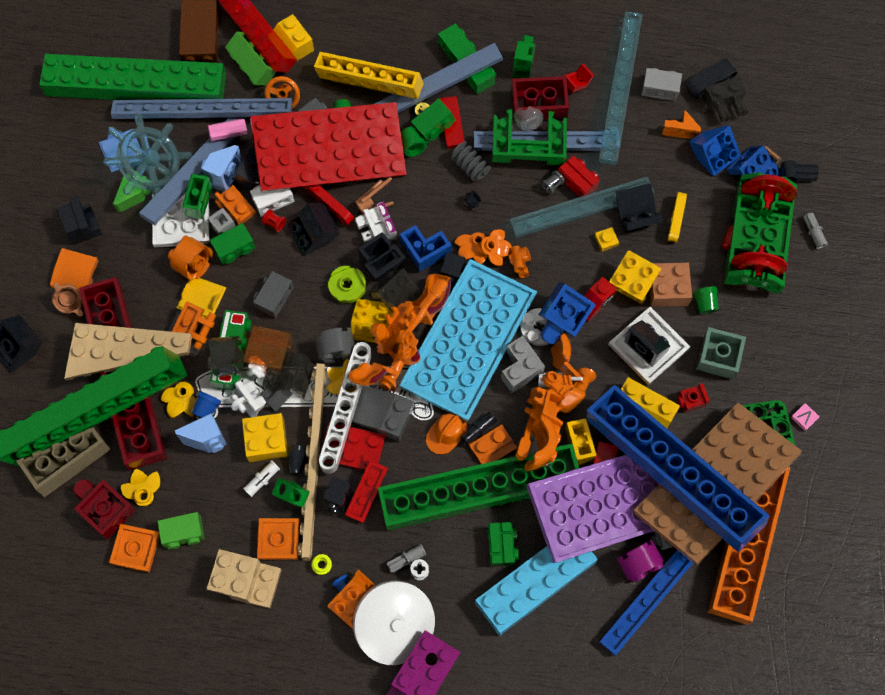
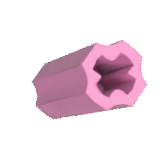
M244 119L207 125L211 141L247 135Z

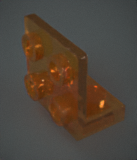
M253 325L243 359L244 362L281 370L287 348L292 347L291 333Z

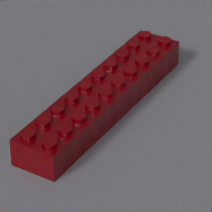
M117 277L79 288L88 324L133 328L122 285ZM114 371L101 372V376L111 374ZM151 396L112 416L123 462L129 471L168 459Z

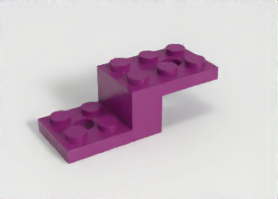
M425 630L393 680L392 687L387 695H437L438 689L461 652ZM429 654H435L438 658L437 663L433 666L428 665L425 661L426 656Z

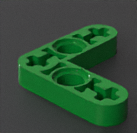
M774 400L742 405L751 413L754 408H759L763 415L758 418L763 422L769 421L770 427L778 432L776 425L783 424L786 432L779 434L783 437L788 436L786 439L795 445L787 409L783 402ZM775 406L781 410L778 414L776 411H771L767 416V411L772 410Z

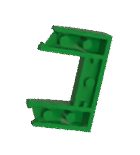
M512 109L506 111L507 117L499 120L497 115H494L492 162L510 163L511 159L544 160L549 165H563L566 163L567 118L560 122L553 118L554 112L549 111L547 141L512 139Z

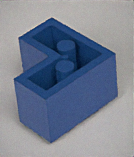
M416 225L400 233V243L419 272L445 258L447 252L451 253L452 245L442 230L427 239L424 238Z

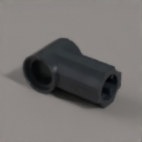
M792 160L784 161L780 164L781 177H786L794 183L797 181H817L819 167L816 164H797L796 161Z

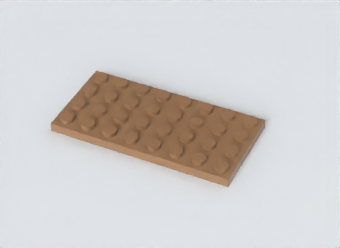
M737 403L692 449L754 503L760 499L802 452V450L740 403ZM660 484L634 509L636 516L696 566L722 539Z

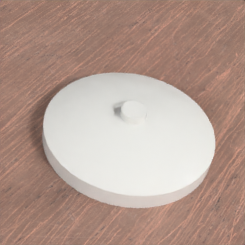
M396 580L380 583L368 590L357 604L353 616V632L359 647L371 659L386 665L404 664L423 632L426 630L433 634L435 627L434 610L428 597L414 585Z

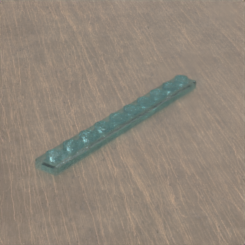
M625 11L598 161L600 163L617 165L643 14Z

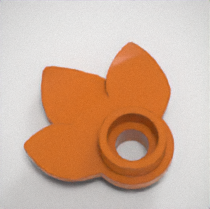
M500 229L491 231L489 236L484 237L479 243L480 251L488 255L490 262L496 266H502V257L512 254V245L504 240L505 231Z
M480 232L473 233L472 235H460L454 241L460 247L458 255L466 257L465 260L474 258L475 262L483 264L488 255L480 251L479 243L475 240H482L486 235Z

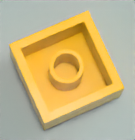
M282 413L242 419L246 457L249 463L288 457L285 423Z

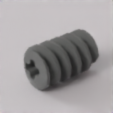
M466 141L460 143L452 152L451 159L456 161L458 166H461V170L465 171L472 181L482 179L491 170V166L484 168L486 161L480 162L482 158L480 155L475 158L477 152L474 150L470 153L472 147L467 146L465 148Z

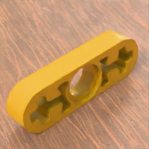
M677 192L667 241L675 243L678 241L687 193Z

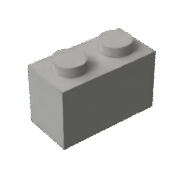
M646 68L641 96L677 101L682 74L675 71Z

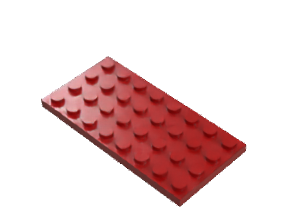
M396 102L250 117L261 192L407 175Z

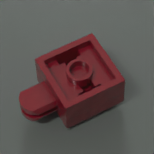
M85 479L78 481L74 486V493L81 500L74 509L107 540L119 529L120 524H124L136 511L104 479L96 487Z

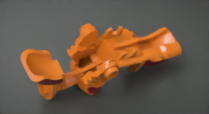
M440 274L428 275L424 291L417 300L401 303L398 308L391 307L393 311L392 316L390 317V314L385 315L387 328L382 323H374L371 326L370 332L375 337L376 344H378L377 352L381 354L389 353L393 363L390 368L377 363H373V365L362 363L356 369L350 371L349 380L363 386L379 382L380 387L386 391L396 390V380L403 366L414 365L420 361V353L416 347L419 340L414 337L412 331L419 323L432 325V318L444 307L451 289L450 277Z

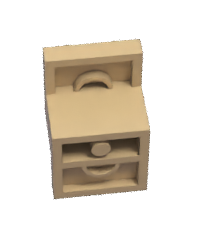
M219 549L207 590L228 595L233 600L270 609L282 569L262 564L256 558Z

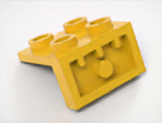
M629 250L609 282L617 289L616 291L642 305L661 268Z
M367 299L357 300L351 320L353 339L376 343L370 328L374 323H382L387 328L385 315L390 314V317L392 316L393 311L391 307L394 304Z

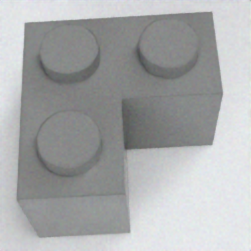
M524 336L507 345L506 354L513 364L502 371L501 379L510 392L513 393L537 378L539 374H543L545 365Z

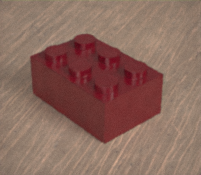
M566 76L512 79L511 96L514 121L548 120L549 111L554 112V119L568 118L569 100Z

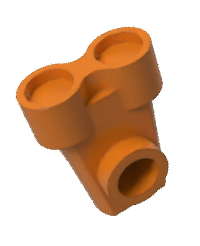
M513 246L511 248L512 254H509L510 262L519 277L526 278L529 276V272L525 262L531 260L529 250L526 246L522 248Z

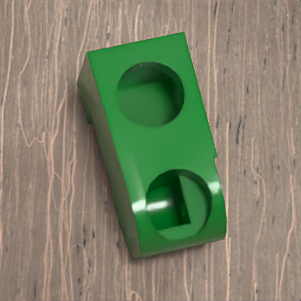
M278 478L272 495L294 505L305 507L310 491L291 480ZM283 484L286 487L284 494L280 493V487Z

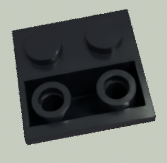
M308 203L287 225L302 255H307L330 244L340 234L324 203Z

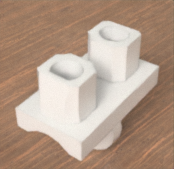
M241 381L235 383L236 388L233 390L234 395L231 397L234 401L231 404L232 410L239 409L242 413L246 411L250 417H257L258 412L265 407L266 401L262 396L253 399L251 394L255 393L256 389L251 381L244 384Z

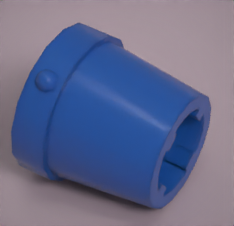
M198 391L191 414L199 418L209 414L213 415L217 407L220 406L221 400Z

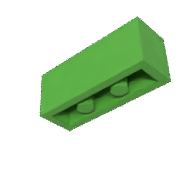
M237 31L225 48L228 50L230 57L237 61L240 69L250 77L249 80L254 85L266 86L277 71L270 67L243 32Z

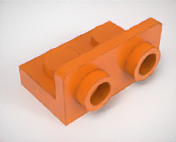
M234 185L221 194L218 192L214 193L216 198L215 204L219 209L224 208L237 225L246 222L256 214L255 209Z

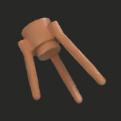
M391 177L384 182L380 179L363 196L355 201L362 214L364 209L370 210L375 208L372 207L374 203L371 197L392 180ZM391 201L384 204L386 207L393 205L394 202Z

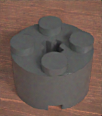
M334 328L320 332V337L317 334L314 335L318 359L322 360L324 364L334 363L337 358H342L343 360L350 359L355 346L351 328H347V331H342V328Z

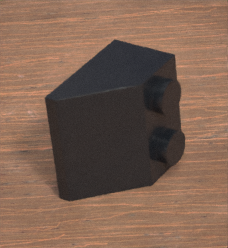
M20 315L2 319L0 322V361L12 373L34 357L42 344L40 338Z
M643 320L628 329L624 340L651 367L670 348L668 340L664 336H659L653 326L645 323Z

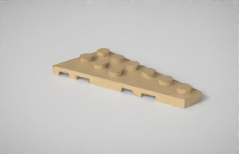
M75 323L64 379L67 381L79 376H91L93 373L114 371L119 366L127 365L133 362L136 357L144 356L150 353L153 348L163 346L179 356L189 355L192 335L190 333Z

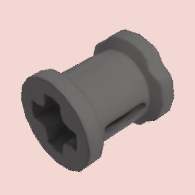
M554 170L548 179L541 181V186L546 193L551 195L554 193V189L565 183V179L558 171Z

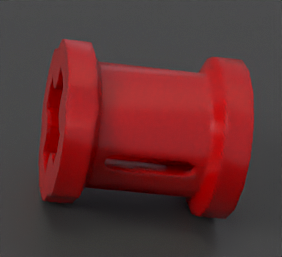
M271 209L267 210L262 218V224H268L275 228L276 232H280L286 223L285 217L274 214Z

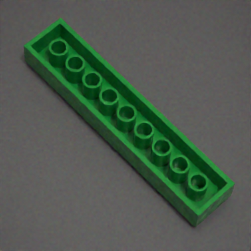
M45 54L39 86L45 96L106 100L223 99L226 72L223 63Z
M163 346L155 347L150 353L136 357L133 362L127 365L119 366L111 374L103 375L98 381L84 385L81 390L67 394L64 399L49 404L44 410L32 413L29 418L15 422L8 429L0 430V461L19 466L16 460L26 459L32 456V453L39 450L42 452L51 448V445L67 441L69 437L97 425L187 377L180 356Z
M573 444L556 447L557 456L554 462H549L546 466L543 465L534 471L527 472L524 466L528 461L534 459L536 452L528 453V457L521 461L515 456L378 487L387 531L530 499L526 487L527 484L579 469Z

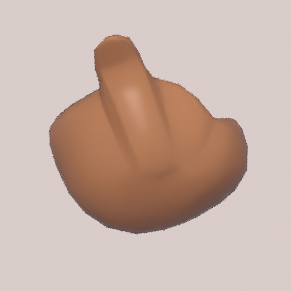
M54 283L55 291L52 294L54 307L62 313H76L78 316H83L81 309L83 302L80 290L72 284L60 285L59 283Z

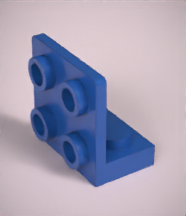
M764 145L750 146L726 169L730 175L759 172L764 175L781 176V171Z

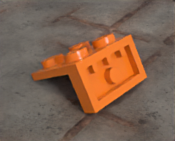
M357 570L348 584L328 604V608L353 629V616L357 604L363 595L376 585L360 570Z

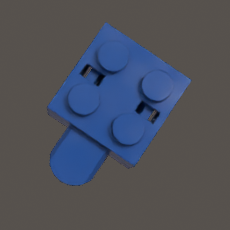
M558 283L538 314L547 320L540 333L542 340L555 344L563 332L576 337L596 304L566 284Z

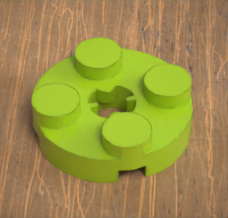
M341 266L331 274L328 281L329 292L341 304L353 303L365 294V277L357 268ZM344 281L352 282L350 288L342 287Z

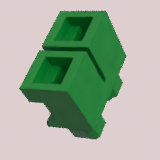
M523 35L522 41H518L512 77L530 78L536 45L533 43L534 37Z

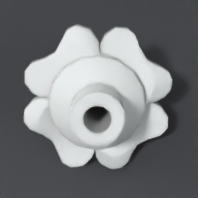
M250 358L248 360V367L250 369L246 371L249 377L256 375L258 378H264L266 364L261 359Z

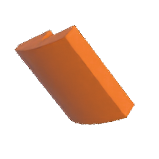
M62 248L53 271L50 286L53 287L54 283H59L60 285L72 284L79 289L80 287L92 284V275L99 262L98 259Z

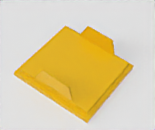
M201 278L189 280L181 294L182 297L177 309L182 310L185 302L188 301L205 309L202 315L204 318H207L209 312L215 314L226 287Z

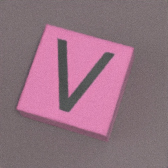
M805 403L791 419L806 431L820 416Z

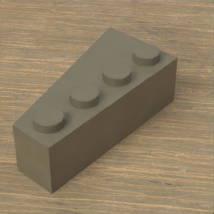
M92 427L69 437L67 441L51 445V448L42 452L39 450L32 453V456L26 459L21 458L16 461L34 488L43 497H46L111 449L101 435Z

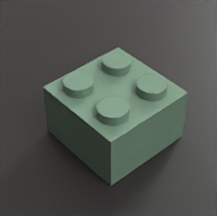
M708 327L703 337L696 370L734 380L739 372L746 337Z

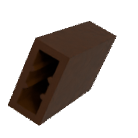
M181 0L179 48L181 61L218 63L219 5L217 0Z

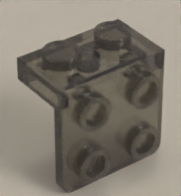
M273 352L262 386L269 389L288 390L299 398H305L316 362L303 353Z

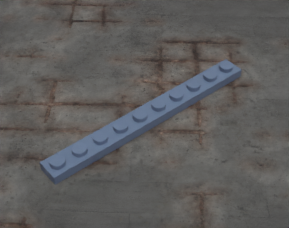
M292 98L113 100L111 117L112 119L251 117L292 112L293 102Z

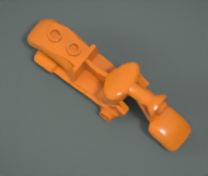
M565 333L561 335L560 340L551 348L553 365L563 376L554 371L546 372L542 376V381L550 388H532L527 403H531L533 408L526 407L524 409L526 413L530 414V417L526 424L524 435L519 441L516 458L521 461L528 457L531 445V432L538 443V451L535 453L534 459L528 461L524 466L527 472L537 470L543 465L546 466L549 462H554L557 456V451L555 450L561 439L559 434L560 427L563 424L560 419L556 418V415L559 411L567 414L571 413L584 399L589 383L593 382L597 376L589 368L575 370L568 363L571 357V344ZM571 377H583V380L572 381Z

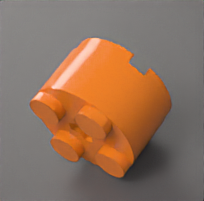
M187 235L183 236L176 248L172 249L168 254L171 268L191 281L193 280L192 278L199 279L205 274L210 266V263H208L209 257H213L211 248Z

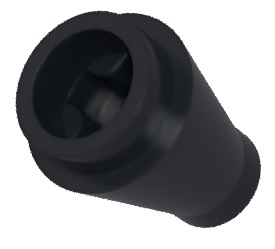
M289 445V450H287L289 473L301 474V468L306 456L305 446Z

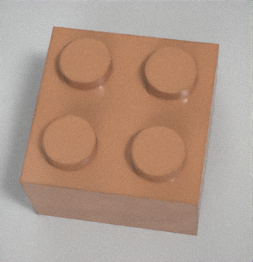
M653 263L660 267L661 271L649 289L651 307L689 306L692 300L689 263Z

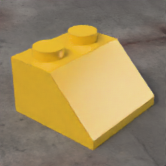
M293 14L280 21L273 29L296 57L297 61L314 51L312 38Z

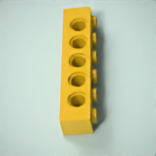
M319 52L314 65L319 78L414 99L419 98L424 85L419 72Z

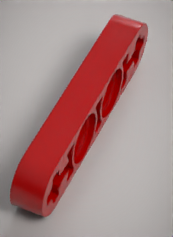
M320 185L302 187L319 203H324L327 210L346 226L354 220L353 215Z

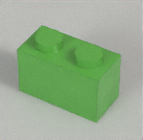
M198 512L158 521L161 544L165 548L177 549L181 544L185 543L195 545L200 543V540L205 539L202 519Z

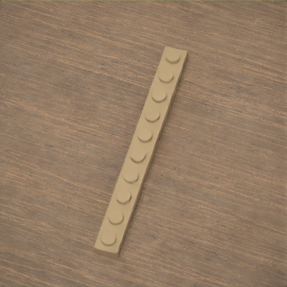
M318 363L316 370H313L312 374L315 388L311 389V400H314V405L310 407L309 411L312 426H308V437L311 438L310 445H307L306 449L309 464H305V476H308V480L303 486L310 493L305 507H302V515H305L304 523L300 525V535H303V543H299L298 554L302 555L303 561L312 560L326 378L325 364Z

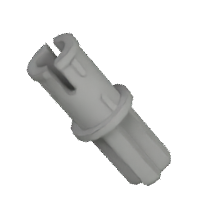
M814 213L804 215L803 219L809 229L808 234L812 236L816 248L821 249L827 246L828 242L822 233L823 228L819 226Z
M419 544V546L407 552L403 551V554L388 561L387 567L391 573H394L407 565L411 566L412 562L427 554L423 546Z

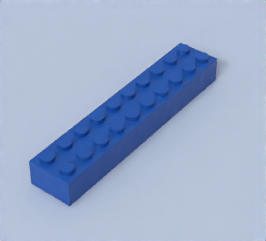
M615 384L587 409V421L737 552H740L766 526L769 514Z

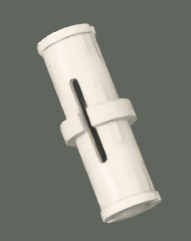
M271 460L260 473L257 472L255 474L256 477L243 489L252 497L263 485L266 486L268 484L267 481L280 468Z

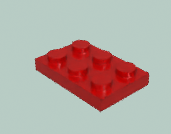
M328 422V426H327V429H326V433H325L323 445H324L325 438H326V435H327V432H328V429H329L330 422ZM335 425L336 429H343L345 427L344 425ZM350 427L339 466L365 471L370 460L379 464L386 436ZM332 441L330 442L329 446L331 448H336L339 446L340 443L338 441ZM327 459L324 461L330 464L334 463V461L331 459Z

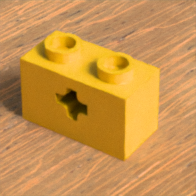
M586 418L567 422L565 427L569 444H573L578 465L594 462L596 452Z

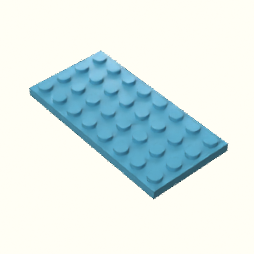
M470 259L419 349L420 361L410 365L399 388L450 414L458 415L460 419L468 422L500 364L507 345L511 343L523 317L537 295V291Z

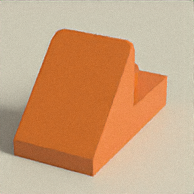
M684 111L681 122L665 120L662 128V135L693 139L701 132V127L687 111Z

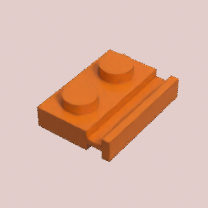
M503 425L498 426L469 444V448L481 464L501 460L517 450V446L513 443Z

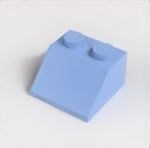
M234 145L210 153L208 158L203 160L201 165L203 175L210 178L213 188L224 192L231 187L234 182L231 178L242 162L239 147Z
M212 414L175 430L176 435L184 445L208 453L218 452L223 449V446L227 445Z

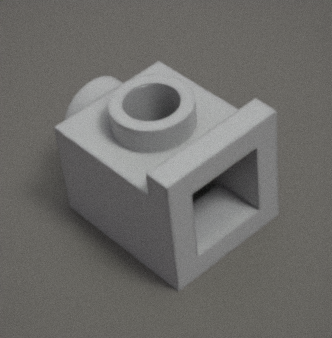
M224 208L208 218L212 228L218 235L236 227L234 221Z

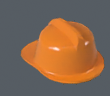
M450 413L442 415L426 435V443L431 452L443 455L452 451L460 442V435L467 431L466 421L460 419L458 415Z

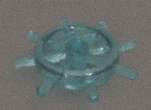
M137 112L134 115L137 128L131 130L126 135H123L114 127H109L108 132L120 142L117 147L116 157L105 158L103 163L107 166H119L120 171L129 181L123 190L125 195H129L133 188L137 186L141 189L153 190L155 197L160 189L178 172L180 159H189L192 157V153L189 151L178 152L175 144L168 137L173 129L171 123H167L162 132L155 128L144 127L142 115ZM140 137L142 148L131 140ZM147 138L155 141L151 148ZM161 146L163 147L166 153L158 154V150ZM128 148L134 151L137 156H128ZM168 160L169 168L165 167L159 161ZM155 168L164 174L165 177L158 180ZM145 170H148L150 180L142 177Z

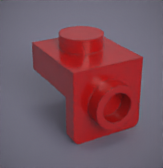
M581 64L577 71L564 75L567 80V88L572 93L587 88L594 77L585 64Z

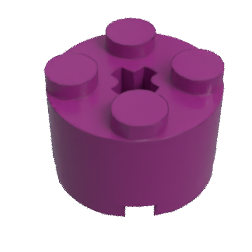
M652 539L616 558L626 578L632 582H637L646 577L645 572L647 571L649 573L655 572L664 567L662 563L664 560Z

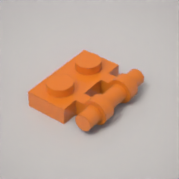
M186 301L172 332L190 333L192 338L196 340L193 347L200 350L203 343L205 344L208 339L206 336L210 328H213L215 324L213 321L216 315L209 312L207 318H204L202 315L205 309ZM200 322L204 325L200 333L197 334L195 330Z

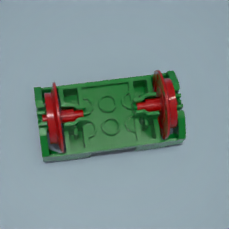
M759 172L741 175L733 204L731 219H734L730 247L726 254L724 284H746L762 287L769 292L780 294L784 289L785 274L788 269L787 258L794 201L797 196V184L788 178L769 174L764 175Z

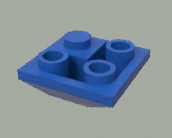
M729 125L704 131L689 141L695 157L713 176L741 156Z

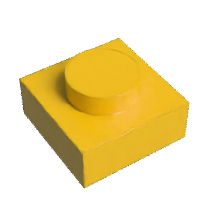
M613 227L596 232L594 235L601 252L619 246V241Z

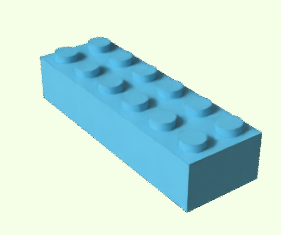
M546 546L475 600V604L496 633L501 636L593 566L598 559L593 552H588L553 564L548 547Z

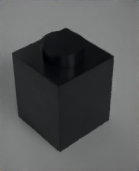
M447 252L440 275L450 277L451 284H456L465 267L466 257Z

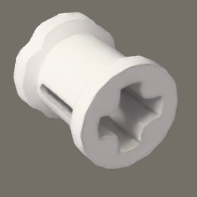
M418 559L411 564V575L415 580L421 581L428 576L429 568L424 560ZM418 566H422V569L425 571L417 574L416 569H418Z

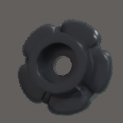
M471 191L465 194V203L469 207L477 208L481 203L478 193Z

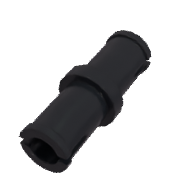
M488 412L478 422L472 423V427L460 435L461 440L468 446L479 435L483 436L485 430L497 422L496 417L491 412Z

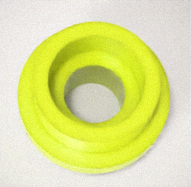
M320 554L314 557L311 566L316 574L324 575L331 570L332 562L327 555ZM320 562L326 563L324 568H319L318 564Z

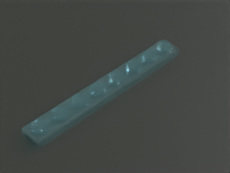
M644 177L511 218L509 223L515 238L618 207L616 191L651 183L648 177Z

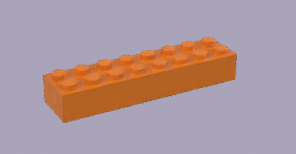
M790 467L755 503L769 514L766 526L740 552H737L725 542L708 613L745 625L753 622Z

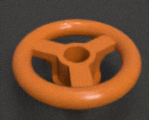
M278 76L267 83L264 93L265 98H271L270 93L277 95L278 98H288L293 89L295 92L292 104L293 109L300 100V90L292 79ZM277 82H286L289 84H280L277 89L272 87ZM280 91H284L286 95H282Z

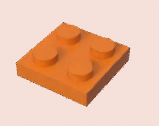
M259 518L257 559L298 560L300 519Z
M120 524L109 563L150 573L160 533Z

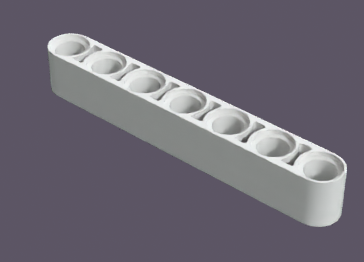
M364 342L357 343L353 348L321 451L319 463L321 470L326 474L334 473L338 468L363 386L349 380V373L362 363L369 364L371 360L370 347ZM361 350L367 352L363 357L357 355ZM349 386L356 387V390L352 393L346 391ZM344 404H348L351 406V408L347 411H343L340 409L341 406ZM342 422L345 424V427L343 429H336L335 425ZM332 441L340 443L336 448H331L329 444ZM327 459L334 461L330 467L324 466L323 463Z

